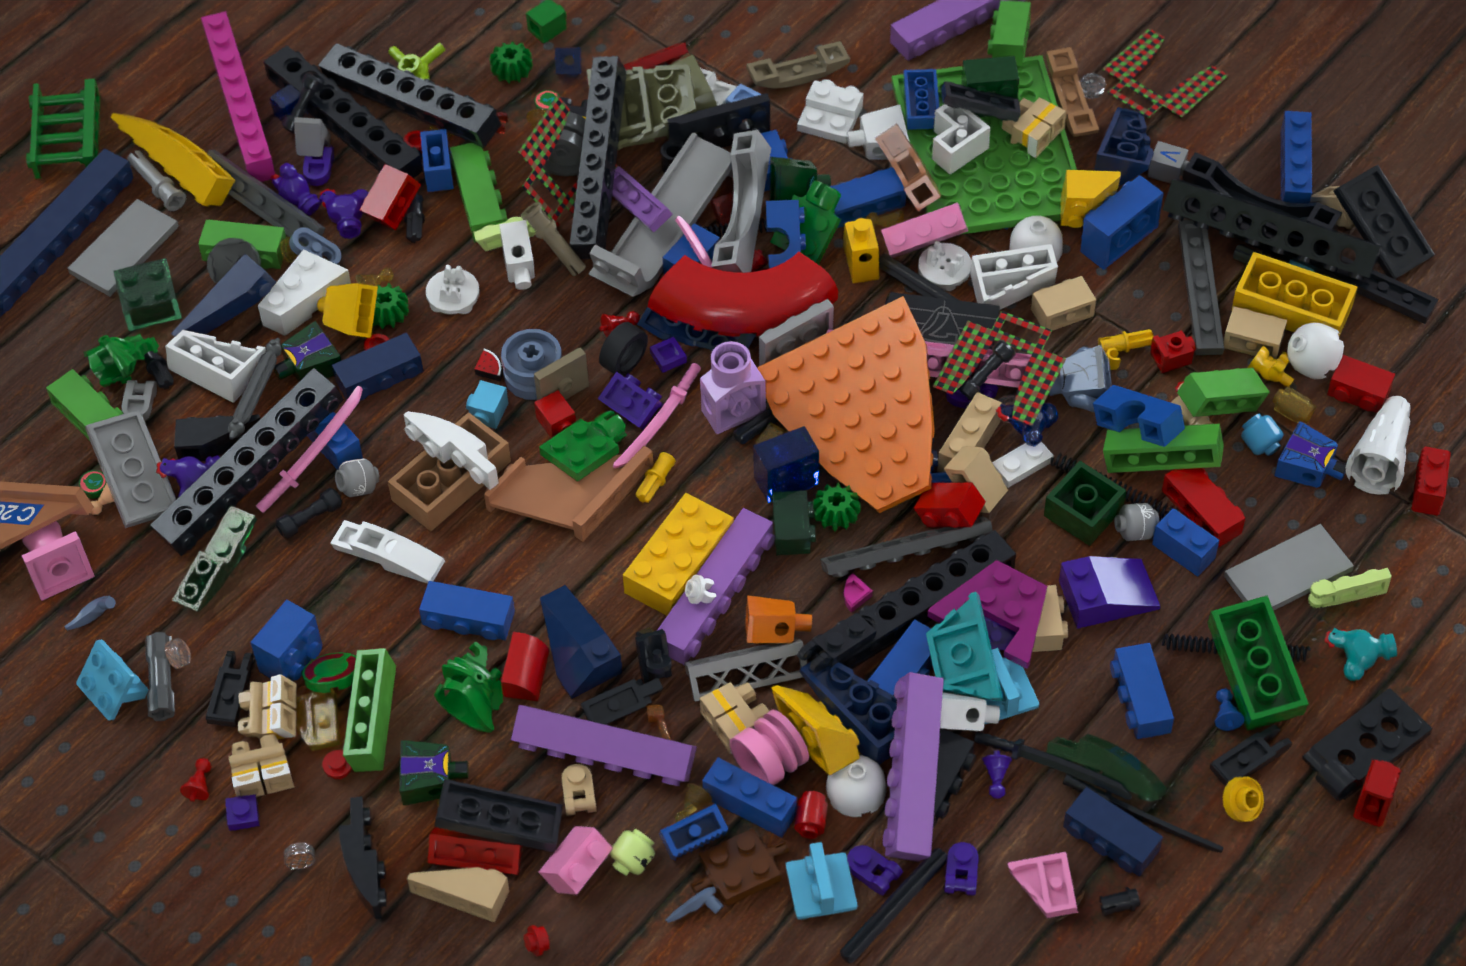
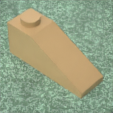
M476 867L410 873L407 878L411 893L495 922L510 891L507 877L495 869L485 870Z

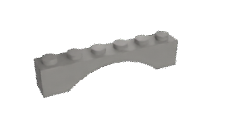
M759 130L734 134L731 150L734 180L733 208L728 228L721 240L715 244L712 261L713 269L741 273L751 272L771 153L770 145Z

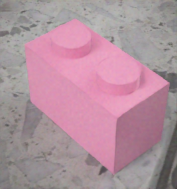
M575 826L556 849L555 853L544 864L539 873L557 893L577 895L613 848L594 827Z

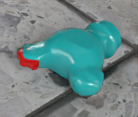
M1334 628L1333 631L1326 633V638L1324 639L1329 648L1338 647L1344 650L1347 662L1343 672L1345 678L1350 681L1360 680L1364 676V671L1370 669L1378 657H1383L1385 660L1397 657V646L1392 633L1386 635L1382 633L1376 639L1362 629L1346 631Z

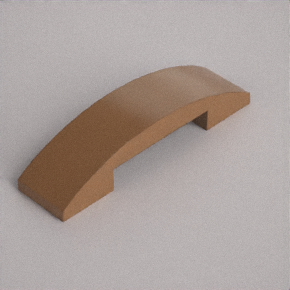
M1072 47L1047 51L1046 56L1058 106L1066 111L1065 124L1071 135L1077 137L1099 133L1093 110L1088 107L1077 74L1078 65Z

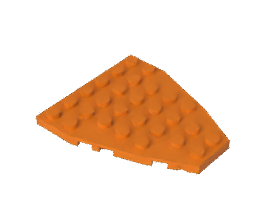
M904 296L757 367L765 379L766 399L774 417L835 480L846 487L850 485V490L857 492L859 498L866 501L877 512L886 511L931 489L932 476L930 469L933 464L932 438H934L935 428L932 395L929 386L928 349Z

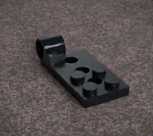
M765 93L667 119L668 141L661 146L662 171L664 173L667 171L692 132H698L697 136L723 148L733 144L735 133L759 130L760 133L771 131L770 99L768 94Z
M1389 688L1313 745L1303 755L1302 759L1317 773L1315 780L1336 801L1346 800L1363 787L1372 760L1394 763L1428 737L1433 728ZM1384 722L1392 723L1397 730L1387 732L1381 727V724ZM1361 739H1370L1374 742L1375 747L1365 748L1359 741ZM1340 755L1350 756L1354 763L1344 765L1338 760V757Z

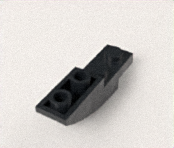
M362 796L350 797L351 825L339 826L343 857L358 897L375 919H382V907H387L386 889L381 888V879H386L385 861H379L377 850H373L371 834L367 835V826L372 825L370 807L365 808Z

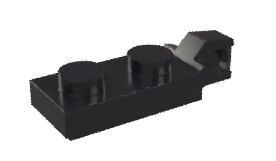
M641 678L638 680L633 679L582 702L580 706L588 721L609 725L646 708L647 705L652 703L650 697L661 692L663 687L659 678L645 684Z

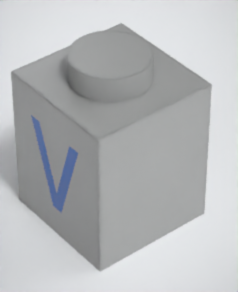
M1158 141L1149 166L1148 177L1170 184L1172 179L1180 180L1189 162L1187 161L1188 150Z

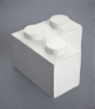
M946 104L935 110L934 132L938 136L933 139L932 160L947 173L952 174L989 149L990 127L973 112L962 108L954 109Z

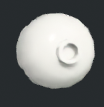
M1044 216L1024 218L1012 231L1010 250L1052 244L1056 262H1058L1062 255V233L1057 224Z
M1309 323L1299 327L1292 334L1287 348L1288 359L1293 368L1312 379L1327 377L1324 374L1329 370L1334 371L1343 356L1344 344L1343 341L1339 340L1338 334L1340 333L1338 330L1322 323Z
M859 755L860 759L832 775H828L826 782V791L833 808L843 815L851 817H861L863 813L877 811L884 802L887 786L883 770L877 762L862 755Z

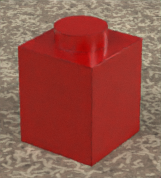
M559 390L534 402L536 419L550 438H553L576 422L574 410Z

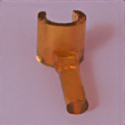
M647 706L648 723L658 722V728L662 737L671 740L665 723L663 706Z

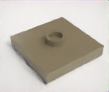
M581 347L534 373L537 401L557 390L566 400L589 387L586 353Z

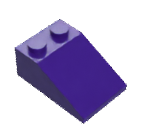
M1088 556L1061 563L1059 583L1077 629L1160 609L1159 601L1142 559Z

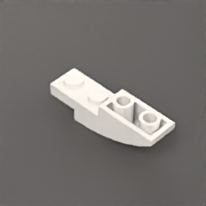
M409 411L404 414L406 434L411 440H418L431 457L434 458L436 456L443 463L452 458L458 467L463 466L469 471L475 482L478 484L483 483L489 490L499 484L497 469L488 461L486 444L462 427L435 416Z
M344 520L331 541V545L335 550L380 563L384 570L425 583L434 581L445 562L442 557L401 535L364 521L361 525Z

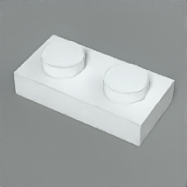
M1035 437L992 463L1001 474L1006 487L1009 488L1049 465L1051 457L1054 458V455L1038 437Z

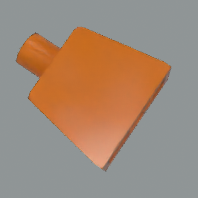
M747 596L745 616L747 643L794 642L795 631L811 632L812 615L796 614L795 604L792 601Z

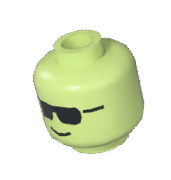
M634 829L633 832L624 831L612 846L613 849L610 855L615 860L612 866L625 876L629 872L636 875L643 873L655 856V850L652 847L654 842L637 829Z

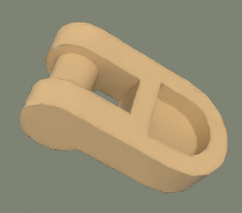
M582 764L568 766L562 773L566 815H576L575 812L587 810L588 813L597 812L590 770ZM585 795L586 797L582 799H573V797Z

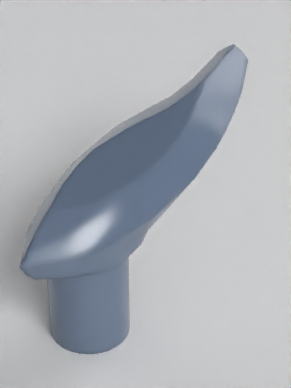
M103 596L91 601L82 608L76 618L64 626L67 631L76 629L94 621L106 609H111L115 606V599L110 596Z
M706 888L677 908L666 919V922L675 921L689 912L698 910L704 904L714 914H717L724 905L714 896L716 888Z

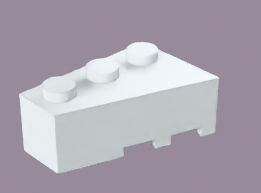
M1052 244L972 256L970 275L977 303L1000 306L999 310L1033 295L1039 289L1055 284L1058 265Z
M303 250L258 305L263 326L286 336L312 318V313L318 310V300L321 297H326V291L329 286L351 284L348 269Z
M182 330L165 346L169 370L233 403L244 393L261 356L266 353L265 347L257 346L256 349L243 347L241 342L233 340L231 344L216 341L214 336Z

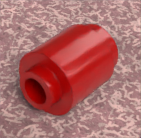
M807 791L798 800L794 829L803 838L815 839L825 832L828 809L825 795L816 791Z

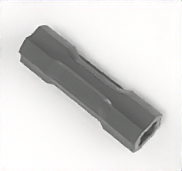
M155 632L152 635L146 636L145 639L146 661L149 670L148 717L153 718L154 721H165L168 718H173L175 714L169 661L171 656L170 659L167 658V654H172L170 651L169 653L166 652V648L168 650L172 649V637L164 632Z

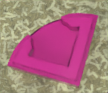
M854 573L848 577L844 588V602L852 613L873 596V591Z

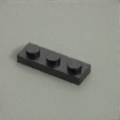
M944 81L942 85L943 104L951 108H962L978 115L994 116L1003 121L1011 120L1018 122L1021 111L1018 99L991 92L977 91L975 88Z

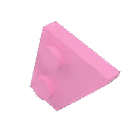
M1066 852L1008 862L1010 873L1047 918L1078 913Z

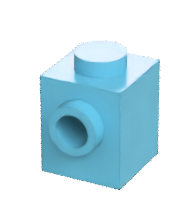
M480 380L474 394H470L468 397L466 409L487 427L496 429L509 404L506 387Z

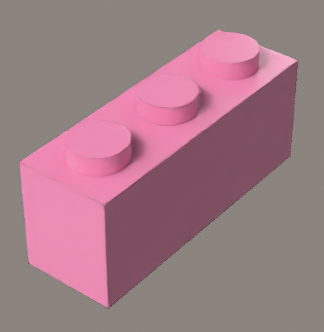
M955 203L881 231L890 256L895 258L934 244L935 241L940 242L968 232V228L959 204Z

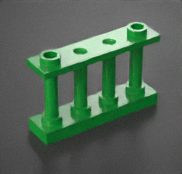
M95 78L85 79L84 90L73 94L42 96L39 83L33 84V94L29 95L32 124L30 153L26 154L28 169L32 168L35 179L41 178V165L80 162V164H85V167H87L99 155L100 93ZM82 103L84 109H80V112L43 115L44 106ZM80 122L83 125V129H79V132L43 135V126ZM73 142L83 144V148H79L78 151L42 154V145Z

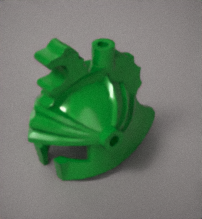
M140 333L123 339L104 335L98 339L100 345L83 353L84 357H88L90 368L100 380V385L106 388L119 380L122 384L131 380L130 375L135 369L136 361L138 359H145L144 355L147 352L153 351L157 353L159 345L154 337L143 339Z
M474 642L469 646V650L474 653L475 657L470 653H466L461 658L449 659L447 665H442L445 681L443 685L440 683L437 686L434 696L437 702L449 714L464 725L481 732L490 733L494 731L492 711H498L501 703H503L501 681H499L502 673L496 668H493L490 672L486 669V661L488 660L487 647ZM444 690H450L445 696Z

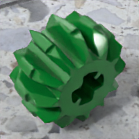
M514 41L511 44L502 42L501 47H494L493 53L490 54L491 72L493 76H497L499 82L506 79L509 84L512 80L520 83L521 77L528 78L529 71H532L531 52L524 47L523 43L516 45Z
M388 283L386 287H381L378 284L373 326L379 324L384 329L386 325H391L394 328L395 322L403 323L404 316L408 315V297L405 293H402L399 286L392 288L391 284Z
M838 482L834 488L826 484L824 491H817L816 499L812 503V509L814 510L816 521H822L823 528L832 526L835 532L839 526L847 530L849 523H856L857 515L861 512V504L859 503L857 492H851L850 485L841 488Z

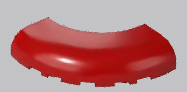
M801 252L796 253L792 258L778 266L746 273L713 269L684 255L660 279L650 296L647 307L675 323L681 321L692 325L694 330L702 331V329L718 331V335L740 337V333H756V336H761L766 330L774 329L785 323L788 318L805 312L813 304H819L828 299L833 305L838 300V289L829 273Z

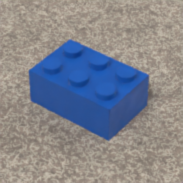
M1141 175L1132 181L1126 182L1120 191L1113 196H1108L1101 206L1095 210H1090L1085 215L1080 252L1105 270L1158 227L1164 193Z

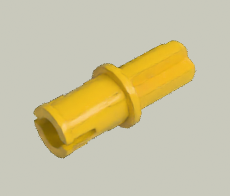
M1150 329L1132 333L1122 331L1119 335L1098 338V345H1102L1105 353L1110 348H1116L1118 351H1125L1127 353L1130 349L1151 345L1153 333Z
M661 452L653 467L645 472V479L635 494L640 502L649 503L658 488L665 484V477L676 462L672 455Z

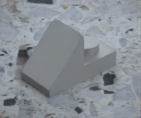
M295 117L297 155L321 157L323 146L330 145L331 135L321 119Z

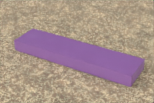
M620 166L615 169L612 196L654 233L673 215L672 212Z

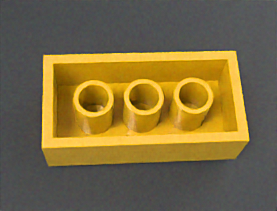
M1253 252L1235 290L1232 309L1234 306L1287 320L1285 329L1291 332H1295L1305 324L1322 323L1338 330L1341 334L1353 307L1357 286Z
M685 493L624 572V593L667 616L684 593L687 581L701 569L734 522V517Z

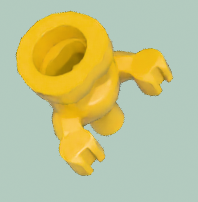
M1262 346L1247 367L1254 368L1256 372L1261 374L1263 379L1280 382L1287 388L1294 381V378L1284 372L1285 367L1289 363L1286 352H1282L1278 359H1274L1269 355L1268 349Z

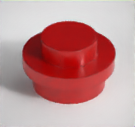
M334 750L328 753L322 762L325 774L333 779H343L352 770L343 756V750Z
M528 926L527 933L524 934L526 949L529 952H533L535 956H541L550 947L547 931L543 926Z

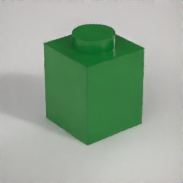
M545 0L526 13L528 31L545 44L567 29L566 11L560 4L557 5L552 0Z

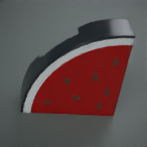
M484 348L474 369L475 375L501 381L503 372L500 359L494 352Z

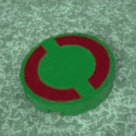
M337 652L312 660L304 667L302 672L305 686L318 693L331 692L330 688L338 687V690L346 689L353 684L356 656L351 653Z

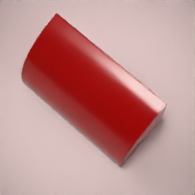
M513 632L501 680L503 697L531 701L539 700L550 652L548 646L543 641L528 634Z

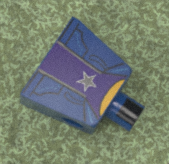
M1299 421L1278 459L1275 476L1317 488L1321 486L1326 475L1342 481L1346 473V464L1335 460L1338 444Z

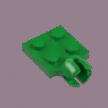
M815 180L804 197L794 195L791 200H799V207H804L805 223H800V234H805L806 250H801V253L819 265L842 220L835 215V208L841 198V193ZM781 232L774 233L770 243L786 251L789 246L787 237Z
M606 411L592 422H586L580 418L539 446L540 455L578 482L619 453L618 443L627 435L625 433L626 425L618 414L614 415V411Z

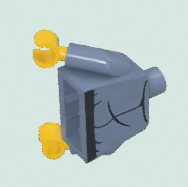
M1102 345L1093 348H1079L1070 357L1066 358L1060 370V377L1056 378L1049 395L1063 393L1069 406L1094 412L1093 402L1112 386L1110 370L1119 368L1121 359L1117 358L1118 350L1110 348L1105 353Z

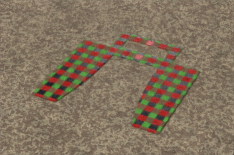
M1150 28L1102 69L1121 80L1108 91V94L1148 118L1162 106L1183 117L1228 75L1211 66L1191 76L1164 97L1133 80V78L1152 59L1165 38ZM1127 86L1155 104L1147 110L1119 93V91Z
M558 95L518 151L533 169L522 187L535 202L542 204L541 209L544 210L550 219H554L555 222H557L565 208L572 215L574 214L578 183L577 181L566 196L542 168L556 146L570 112V109ZM536 178L543 183L560 203L555 212L551 210L531 187Z
M1001 311L992 329L967 321L933 387L953 395L979 365L993 340H1004L1011 347L1032 355L1022 376L1012 415L1013 419L1032 426L1066 358L1043 350L1052 330ZM1005 320L1040 333L1041 336L1037 344L1000 331Z

